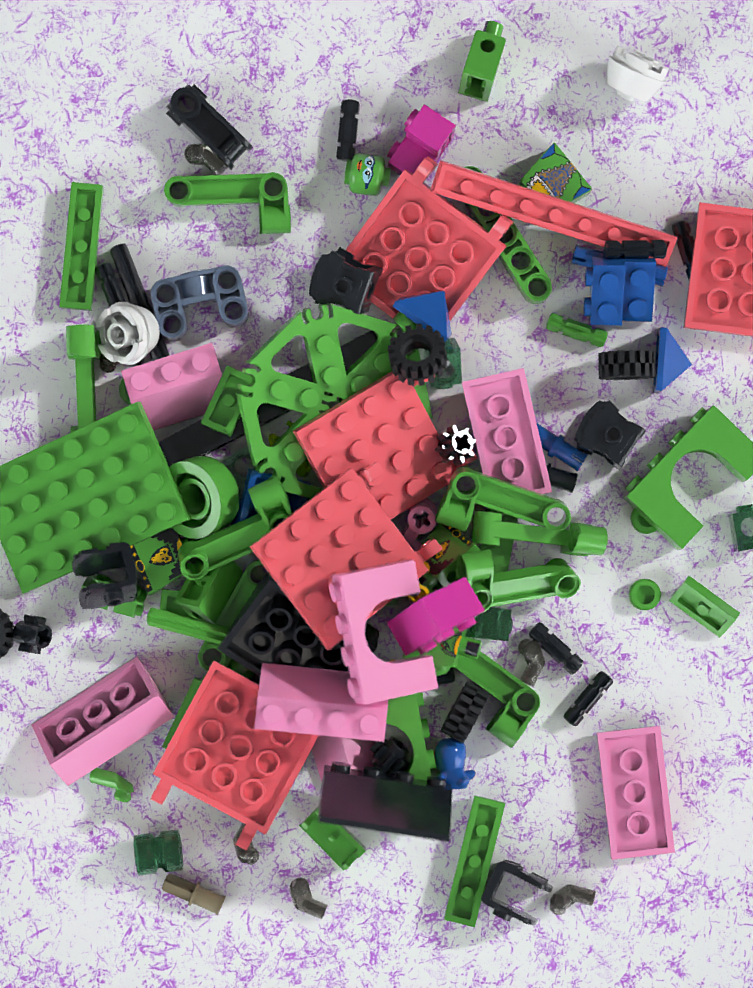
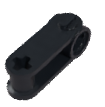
M187 84L185 87L176 90L171 96L170 103L166 106L168 109L166 115L178 126L182 124L227 168L232 170L234 168L233 163L246 150L250 151L253 148L252 145L205 100L207 96L195 84L192 87ZM185 98L192 99L195 102L194 109L187 113L178 109V104Z

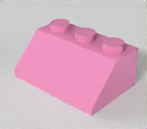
M212 343L121 371L131 404L136 402L142 403L153 431L204 415L222 377V371Z

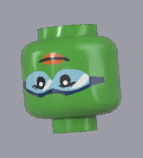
M356 153L352 160L347 159L344 184L349 185L352 193L378 196L381 193L382 186L389 187L391 168L385 167V160L380 155Z

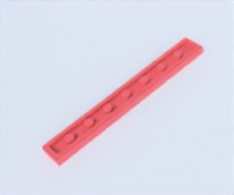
M442 160L439 162L430 189L433 193L602 247L605 246L606 241L622 243L623 240H647L651 243L652 240H663L667 245L666 257L655 260L656 264L667 267L677 240L675 235Z

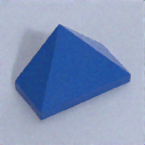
M445 291L401 297L393 304L394 308L413 322L422 324L423 329H426V326L429 325L432 326L433 332L438 330L445 342L452 335Z
M660 327L657 330L655 352L656 377L653 379V393H660L692 365L669 330L664 327Z

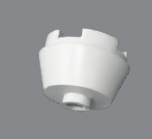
M617 45L613 56H609L607 84L618 90L616 95L631 102L635 98L648 102L667 82L665 77L669 68L660 66L658 69V61L637 51L631 52V54H624L626 48Z
M117 302L111 305L99 315L96 322V328L100 327V339L102 344H98V347L102 354L112 362H119L125 365L136 364L156 346L159 340V325L155 316L148 309L128 302Z

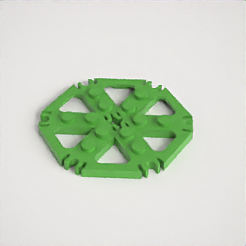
M328 303L329 310L324 304L318 305L320 314L316 319L312 317L309 308L297 311L245 362L255 365L257 369L248 367L242 369V372L251 375V384L247 386L238 384L237 386L239 390L249 393V396H242L236 393L251 462L256 467L255 470L262 474L267 468L271 467L273 473L270 478L278 476L279 479L281 478L280 481L286 492L307 498L314 497L323 488L302 483L296 478L297 468L307 457L293 430L322 414L318 413L319 410L325 412L330 409L328 405L321 403L322 400L330 403V401L335 402L337 397H339L338 403L392 372L388 356V345H391L390 339L392 336L397 338L396 332L399 329L403 333L405 332L402 328L393 330V328L398 326L397 324L364 314H356L352 310ZM344 323H350L374 331L377 334L378 340L346 371L338 338L339 327ZM301 335L304 338L313 382L276 372L272 368V358L294 336ZM414 349L407 353L406 359L420 361L419 349ZM426 382L423 386L416 385L414 388L429 417L433 419ZM270 403L304 413L272 446L264 444L257 417V409L261 404Z

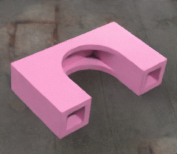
M400 560L331 575L333 583H330L329 586L330 595L333 602H337L339 615H336V627L339 634H343L345 647H342V659L345 666H349L351 679H348V690L351 698H355V703L366 705L438 688L432 656L418 655L384 662L371 652L365 639L364 632L367 617L377 604L387 599L420 592L415 560Z

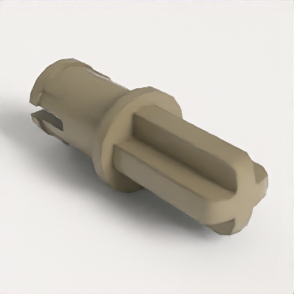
M172 873L166 876L162 885L163 891L188 901L189 906L193 903L216 915L219 914L226 898L224 895L222 896L200 886L201 882L195 884Z

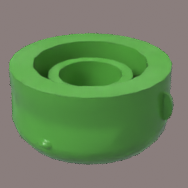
M195 456L174 463L169 467L191 517L190 520L172 527L174 531L189 539H200L223 530L232 523L239 509V490L235 478L223 463L209 456ZM201 490L203 491V493H204V495H205L206 501H205L204 498H203V495H202Z

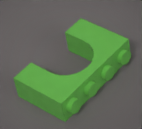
M714 405L708 410L701 407L690 419L693 425L688 431L684 433L682 430H679L668 442L671 446L664 456L660 452L656 454L646 465L650 469L643 478L637 475L625 487L628 493L623 499L637 510L677 550L683 549L703 528V525L678 502L672 491V471L681 457L693 452H702L718 459L741 482L747 481L753 475V442Z
M419 692L388 699L386 724L401 729L408 736L413 747L410 764L403 772L414 774L415 779L427 780V777L431 776L430 769L436 768L433 749L426 750L424 738L430 737L427 718H420L419 707L425 706L423 694Z

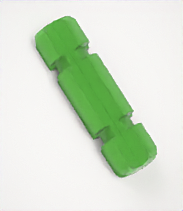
M555 313L549 316L546 325L549 331L555 333L560 331L563 332L562 335L583 342L588 340L591 341L592 345L598 347L605 345L608 336L606 330L597 327L592 329L591 325L570 318L565 320L563 316Z

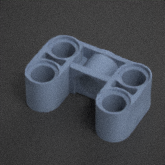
M229 265L190 271L179 276L156 281L151 288V299L159 331L170 341H178L186 335L188 323L184 309L189 308L188 305L208 300L217 302L223 322L230 327L244 325L249 317V309L241 276L234 267ZM224 274H232L236 277V283L230 289H224L219 286V280ZM164 287H170L174 290L173 299L167 303L158 300V293ZM232 304H238L243 308L242 316L236 320L226 317V309ZM170 318H178L181 321V327L176 333H168L164 329L165 322Z

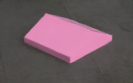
M319 735L312 748L321 782L324 766H332V762L348 763L351 765V769L362 771L366 766L374 767L371 763L374 753L370 748L375 744V741Z

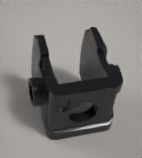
M339 247L337 251L322 254L312 273L309 296L313 297L315 304L341 305L345 309L352 310L353 313L363 314L370 309L371 299L383 269L371 264H362L354 259L355 256Z
M599 400L589 409L577 429L574 441L577 442L576 448L591 456L592 453L602 456L610 465L620 470L636 442L642 438L646 430L636 423L626 420L619 413L620 409L610 400L608 402Z
M110 543L109 546H106L105 550L93 548L79 551L78 554L73 556L71 565L76 576L84 578L99 574L101 571L122 568L125 579L115 583L89 584V586L81 588L78 598L82 609L92 610L106 606L113 607L122 603L133 602L137 599V574L131 547L128 543Z
M510 860L499 862L483 892L481 901L485 905L494 908V915L510 922L513 917L525 924L535 926L538 921L536 918L494 898L506 872L547 892H551L553 886L548 883V879L534 872L530 874L524 871V867L519 863Z

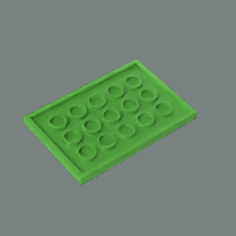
M141 402L131 404L0 465V542L23 594L72 573V558L79 551L93 548L105 550L106 546H109L110 543L126 542L132 546L191 519Z

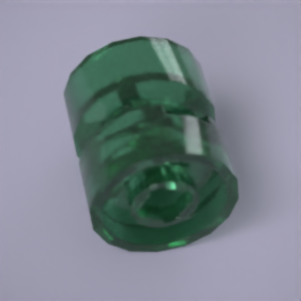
M179 829L161 831L158 837H155L153 833L134 835V856L138 876L156 874L159 868H162L165 872L183 870V850Z

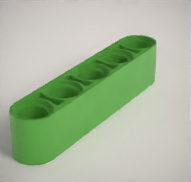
M474 166L464 167L482 173L478 168ZM464 203L476 223L488 232L500 216H502V214L496 212L489 217L483 216L479 213L477 206ZM513 222L508 229L511 232L512 239L504 243L507 247L498 258L524 299L531 304L543 303L551 293V281ZM515 255H523L528 259L529 266L526 269L518 270L512 265L511 259ZM533 281H539L544 285L545 293L542 296H534L529 292L528 285Z

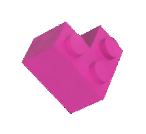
M425 104L420 111L414 109L404 124L406 125L404 129L406 137L401 143L396 141L387 154V157L390 158L388 168H391V170L399 175L405 169L413 174L424 158L429 156L437 162L453 139L456 125Z
M464 577L421 598L388 621L387 625L405 656L416 651L421 656L437 647L435 640L439 644L455 634L453 629L458 628L459 632H462L475 625L477 622L474 618L485 610L468 580Z

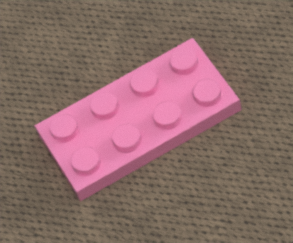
M524 368L462 382L482 473L540 494L552 492Z
M658 725L596 732L611 859L675 853L661 727Z

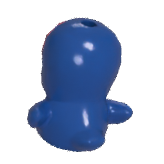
M454 738L441 739L437 742L434 750L436 769L440 771L437 777L446 779V783L451 784L452 789L467 788L476 772L474 770H464L466 760L465 744Z

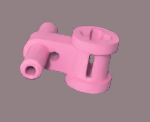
M428 498L409 508L408 525L403 532L399 530L414 551L422 545V543L416 540L418 535L430 532L436 524L437 508L435 503ZM428 513V516L422 517L421 520L417 518V514Z

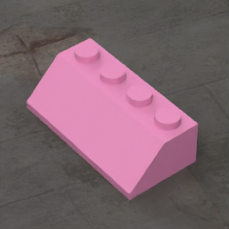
M137 656L33 723L32 727L50 766L69 786L175 716L160 689Z
M262 663L255 729L384 742L388 700L366 705L355 703V698H351L348 690V679H351L350 672Z

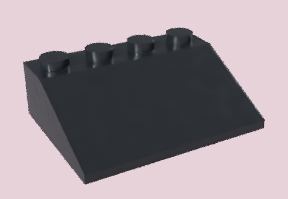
M268 571L250 595L217 649L258 676H261L262 663L349 672V666H345L342 659V647H345L344 640H341L333 648L327 650ZM366 622L364 632L366 643L371 652L374 653L378 646L379 630Z
M332 762V766H324L319 797L318 822L438 841H450L451 784L446 783V779L435 776H428L427 780L415 779L414 774L396 771L395 775L382 774V769L369 766L364 767L362 771L351 769V765L344 762Z

